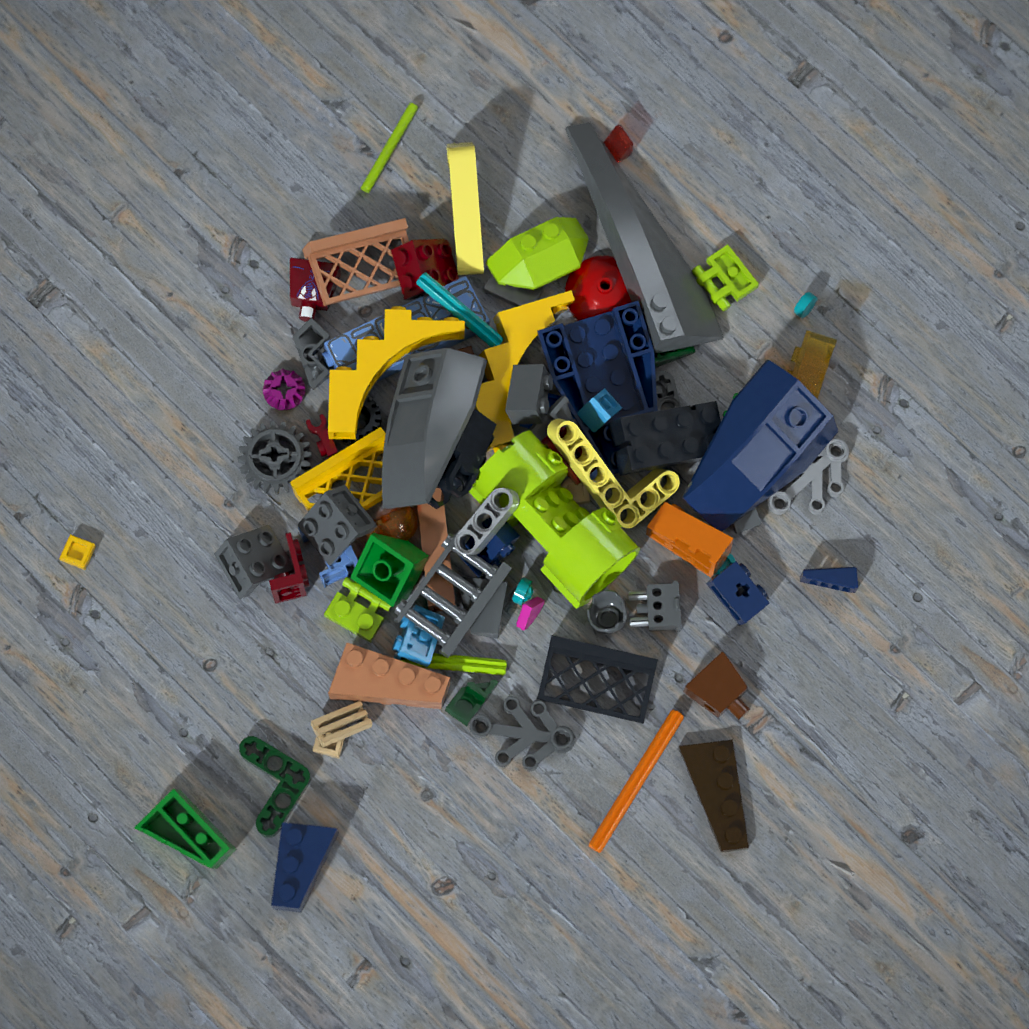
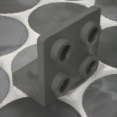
M342 485L326 491L298 523V527L326 563L332 565L355 539L372 533L377 524L349 489Z
M270 525L226 539L214 554L239 599L248 597L259 584L274 579L275 575L285 572L291 573L294 570L291 561Z

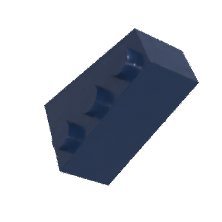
M282 822L271 902L273 910L302 912L316 883V879L328 858V854L339 835L338 828Z

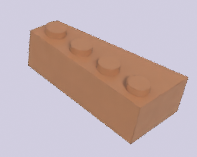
M346 643L328 695L330 700H352L353 702L361 700L363 703L375 702L386 705L398 704L410 707L442 709L450 687V677Z

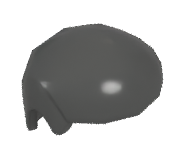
M603 590L592 596L591 605L587 609V616L590 625L596 631L604 634H613L625 625L628 618V609L625 600L616 591Z

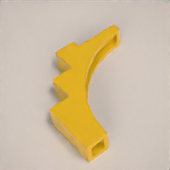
M394 306L390 309H385L384 340H379L375 336L357 339V370H352V368L346 366L330 370L329 439H356L358 419L364 401L375 382L383 373L403 356L423 346L441 341L464 339L465 321H459L455 317H447L443 320L419 317L417 320H412V310H406L405 307Z

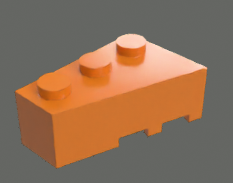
M664 502L646 529L647 536L710 578L715 576L731 553L734 539L687 514L678 505H670L667 502Z

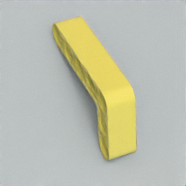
M473 142L447 144L458 276L484 274L475 146Z
M554 419L548 425L547 434L593 499L600 508L605 507L613 512L617 517V521L624 528L628 529L636 526L679 488L680 479L678 475L673 471L660 468L652 470L630 490L625 492L574 422ZM565 425L567 428V433L563 438H561L559 435L560 428ZM581 446L582 454L580 458L576 459L575 450ZM596 467L597 476L591 480L590 472ZM666 475L667 483L664 487H661V478ZM611 488L612 497L606 501V491ZM646 492L647 500L644 504H641V495ZM626 509L627 517L621 521V512Z

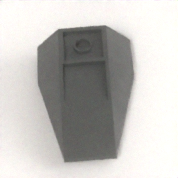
M442 348L405 356L388 415L384 442L382 499L385 509L428 504L476 406L487 364L485 358L451 348Z

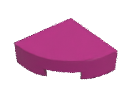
M537 596L524 603L516 626L523 631L526 630L537 618L545 600Z

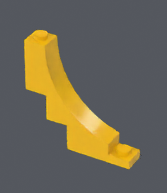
M571 290L498 312L493 318L498 334L503 337V342L501 345L484 349L479 357L487 360L485 375L488 382L481 384L474 408L496 423L493 433L494 440L488 447L487 452L493 450L495 453L512 443L511 439L514 438L511 420L505 408L513 365H518L527 347L538 336L537 330L548 328L555 321L553 313L556 315L569 310L568 306L575 300Z

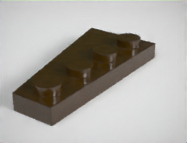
M733 739L678 746L720 852L748 849L749 844Z

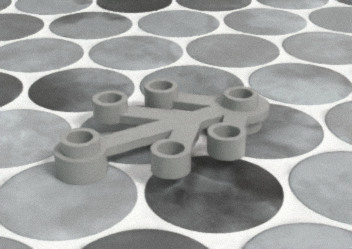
M833 438L818 455L821 458L816 463H811L799 479L785 492L778 491L770 497L768 506L771 512L777 515L786 513L791 505V500L811 483V500L808 509L814 515L821 514L825 508V502L822 499V471L830 465L831 481L827 486V492L832 497H839L844 490V485L841 482V463L845 462L848 458V445L841 439ZM832 449H838L839 452H840V455H839V456H834V455H832V454H831V450H832ZM838 485L840 487V491H832L831 486ZM781 501L784 507L781 509L776 508L774 502ZM812 503H820L821 509H814Z

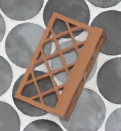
M405 218L311 241L306 244L302 249L305 259H309L324 306L400 287L396 268L394 267L392 271L380 264L385 253L392 257L391 250L388 248L391 241L401 239L402 244L409 242L406 233L408 225ZM374 246L382 251L377 261L364 255L367 247ZM350 252L358 257L353 268L340 261L343 253ZM326 258L334 263L329 274L319 268L318 259ZM361 259L374 266L369 277L356 270ZM337 265L350 272L345 283L332 276ZM377 268L390 275L387 283L380 284L372 279ZM353 275L366 281L362 290H356L348 285ZM329 281L342 288L338 296L329 298L326 290Z

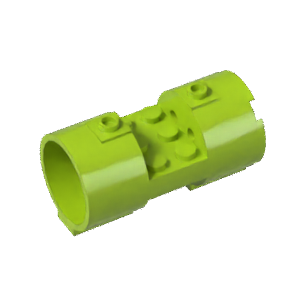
M528 430L511 439L513 445L509 444L504 449H499L479 469L477 479L469 493L480 505L497 488L512 489L518 494L519 506L506 522L512 527L517 526L521 522L544 547L548 554L543 561L544 566L540 570L577 609L588 604L595 593L603 591L615 581L634 561L640 552V548L624 532L622 525L617 521V517L613 512L603 507L590 514L573 500L571 492L560 486L568 473V467L563 463L562 457L557 452L547 449L534 433ZM503 493L499 498V503L503 508L508 506L509 496Z

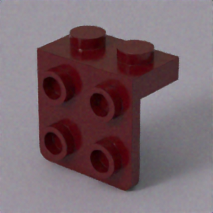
M447 239L411 240L391 250L404 300H412L426 293L416 283L417 279L424 272L442 286H446L459 279L452 250Z

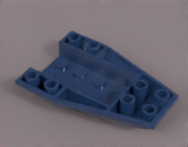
M639 301L618 306L610 312L563 325L561 323L537 330L546 363L553 378V384L561 397L566 396L568 398L570 412L589 443L613 475L619 473L614 452L629 446V442L613 447L608 424L620 417L658 411L654 349ZM605 388L622 409L596 432H592L577 415V412Z
M766 360L732 400L682 498L710 526L723 532L806 471L839 432L834 416L797 378L772 361Z

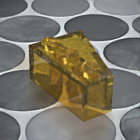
M806 330L801 347L795 346L791 361L795 362L793 371L787 370V372L797 378L818 399L837 340Z

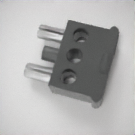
M676 580L668 584L646 585L647 590L629 591V601L647 600V604H637V613H648V617L630 618L631 627L649 626V631L676 630V632H680L682 630L679 583ZM656 592L661 593V595L658 597L654 596L653 594ZM657 605H660L662 607L659 610L654 609V607ZM658 618L663 620L661 623L655 622Z

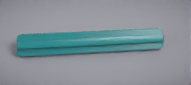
M424 272L417 279L416 283L420 288L458 318L459 321H465V326L490 347L500 345L503 342V337L429 274Z

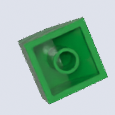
M372 533L350 578L391 607H395L403 599L407 600L429 555L409 541Z

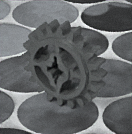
M271 421L270 428L267 429L261 423V432H257L252 428L253 438L244 436L243 440L247 446H239V452L244 455L237 457L238 462L245 464L240 467L241 474L248 473L245 477L247 483L255 480L253 484L255 490L263 485L265 494L269 492L271 487L274 488L276 495L279 494L280 487H284V490L288 493L290 491V482L304 474L303 469H311V464L305 461L312 459V453L306 451L310 448L309 442H302L305 438L303 433L295 436V426L286 430V423L282 422L280 428H276L275 422ZM279 440L289 443L295 451H289V448L282 447L279 444ZM268 441L264 449L259 450V453H255L263 443ZM273 454H278L277 461H272ZM291 462H295L288 472L281 475L286 466L291 465ZM255 464H261V467L269 469L271 476L261 473L255 467Z

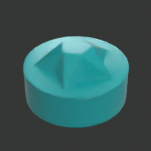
M525 577L521 578L512 598L514 603L522 606L524 602L531 599L533 595L531 586L533 581Z

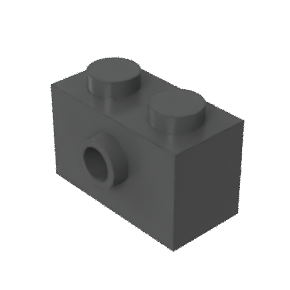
M544 364L513 365L505 408L512 424H543L545 413L549 411L548 392L553 387L552 375L548 373Z

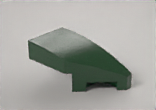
M497 680L476 684L475 682H467L466 687H462L446 706L445 711L465 726H468L471 719L479 712L499 682Z

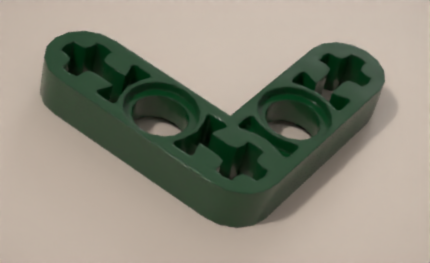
M248 736L239 745V752L242 758L279 781V784L256 819L258 832L267 838L274 837L280 832L282 822L287 821L310 784L311 776L304 765L255 736ZM256 743L257 750L264 754L265 749L269 750L264 755L261 764L258 763L261 759L260 756L255 753H251L250 756L247 755L246 745L252 746ZM273 756H278L283 761L282 767L277 771H272L267 767L268 760ZM288 763L292 764L289 768L290 771L298 774L300 771L303 772V778L305 779L303 783L298 781L294 784L293 777L288 773L285 774V778L281 777L286 771ZM284 793L288 794L291 797L290 805L286 808H279L276 805L277 796ZM270 807L277 813L284 814L282 818L276 815L273 820L274 829L268 828L267 831L263 830L264 825L262 821L264 819L268 821L273 815L272 811H268Z

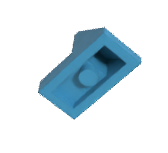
M604 388L577 412V415L592 432H596L618 413L622 407Z

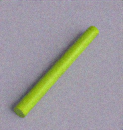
M414 103L408 104L363 182L361 190L370 193L418 110V106Z

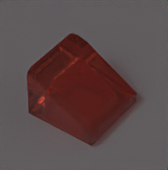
M617 125L604 140V144L617 163L632 155L633 142L622 126Z

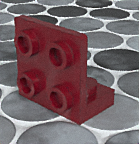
M291 532L285 534L295 574L290 575L288 572L275 575L274 579L269 580L275 604L307 596L305 588L310 587L305 565H299V562H303L298 539H292Z

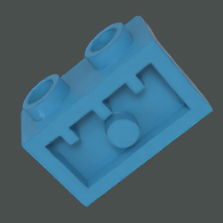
M417 605L413 607V610L442 629L444 616ZM403 617L400 622V627L403 628L401 636L397 635L392 646V650L396 651L394 658L400 660L403 657L428 667L438 640L406 617Z

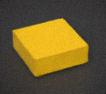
M70 534L59 559L86 570L96 545Z

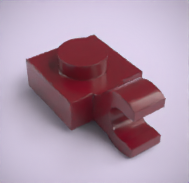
M321 414L319 415L320 426H313L310 419L306 420V424L310 433L319 436L320 441L316 442L321 457L327 456L328 459L337 454L338 451L333 439H329L327 421L325 416Z

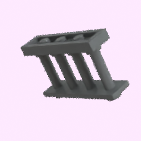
M460 530L457 531L455 536L449 533L441 545L445 549L409 601L407 602L403 599L394 611L398 615L394 620L396 623L399 624L403 617H406L440 641L438 644L442 648L439 653L447 659L512 569L505 562H502L499 567L495 564L492 566L476 554L467 555L458 552L454 542ZM451 550L486 574L485 578L489 581L484 589L480 586L476 588L442 564ZM435 572L471 597L470 600L474 603L468 611L464 608L462 610L427 586ZM419 595H422L455 619L454 622L458 625L453 633L443 631L411 608Z

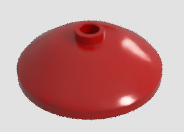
M600 255L582 261L581 267L571 272L567 279L565 292L571 290L575 299L568 308L577 321L607 313L615 307L632 303L614 256ZM608 284L610 288L604 290L600 287V285Z

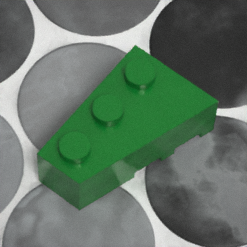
M172 789L134 827L136 830L153 837L157 841L170 846L211 869H218L237 850L193 802L178 789Z

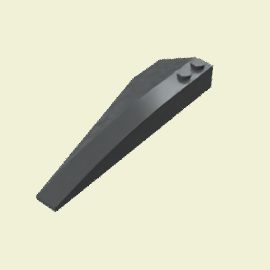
M590 122L567 126L565 130L631 302L639 301L654 354L722 340L724 336L706 291L697 283L696 276Z

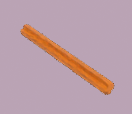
M676 710L670 711L589 842V847L592 850L600 853L604 849L683 721L684 716Z

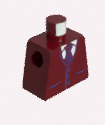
M290 257L291 305L300 307L299 319L305 322L310 318L315 319L316 310L328 311L330 305H323L309 260ZM317 261L319 268L329 274L334 263ZM337 265L332 276L338 280L341 276L340 266ZM331 281L326 286L329 298L334 296L337 287Z

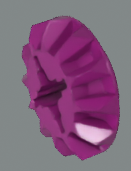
M282 368L279 371L272 372L265 379L263 395L266 402L273 408L290 410L298 406L303 400L305 384L302 377L295 373L294 370L290 371ZM282 380H285L287 387H292L287 390L285 399H283L281 391L276 390L281 387Z

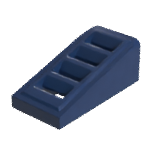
M857 568L804 569L800 575V582L856 593L858 589Z

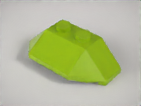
M555 217L510 238L486 261V265L499 285L507 284L514 287L536 290L579 269L589 238L577 218Z

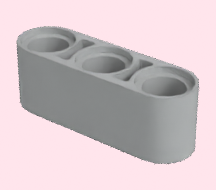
M497 488L492 491L456 535L454 544L458 552L467 555L479 554L519 506L518 494L514 490L507 488ZM503 493H506L510 499L508 506L505 508L501 507L499 503V498ZM486 514H489L492 518V524L488 529H485L482 525V519ZM469 535L473 536L475 540V545L471 550L465 546V539Z

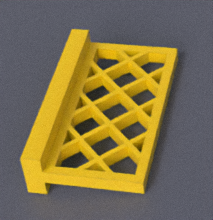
M379 427L290 482L296 498L305 506L307 511L315 504L310 503L307 499L315 494H324L326 491L332 490V484L338 480H346L345 486L350 489L352 481L364 483L362 492H350L355 498L360 499L359 503L365 511L383 500L382 490L376 494L367 492L370 483L382 485V478L372 477L374 467L382 468L383 462L376 460L377 456L384 451L386 435L384 430ZM361 466L369 467L367 476L354 475V472Z

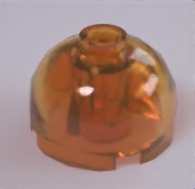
M411 506L394 508L391 512L374 519L373 521L377 524V527L372 533L409 541L416 533L418 527L417 517ZM372 533L366 535L368 539Z

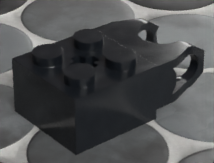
M476 409L473 410L438 483L437 488L442 490L441 501L438 502L432 497L428 503L435 509L445 505L450 500L452 494L457 498L466 495L477 479L480 468L486 462L485 455L488 447L494 440L493 433L496 423ZM463 485L462 491H458L457 488Z

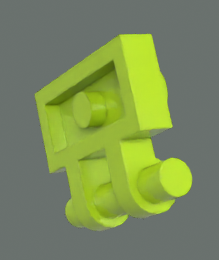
M728 244L707 258L706 263L710 266V269L704 271L700 265H697L692 270L693 274L697 277V283L707 290L711 296L710 300L714 305H718L723 312L731 306L726 299L727 296L731 294L738 302L759 286V283ZM716 276L724 284V287L720 290L712 281Z
M347 576L342 586L350 590L348 596L337 592L325 611L324 617L371 643L384 622V617L378 615L377 611L381 607L389 612L392 607ZM359 595L371 601L368 608L355 602Z

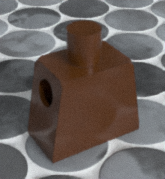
M723 651L685 686L683 691L687 696L718 718L729 710L740 720L750 710L740 699L748 687Z

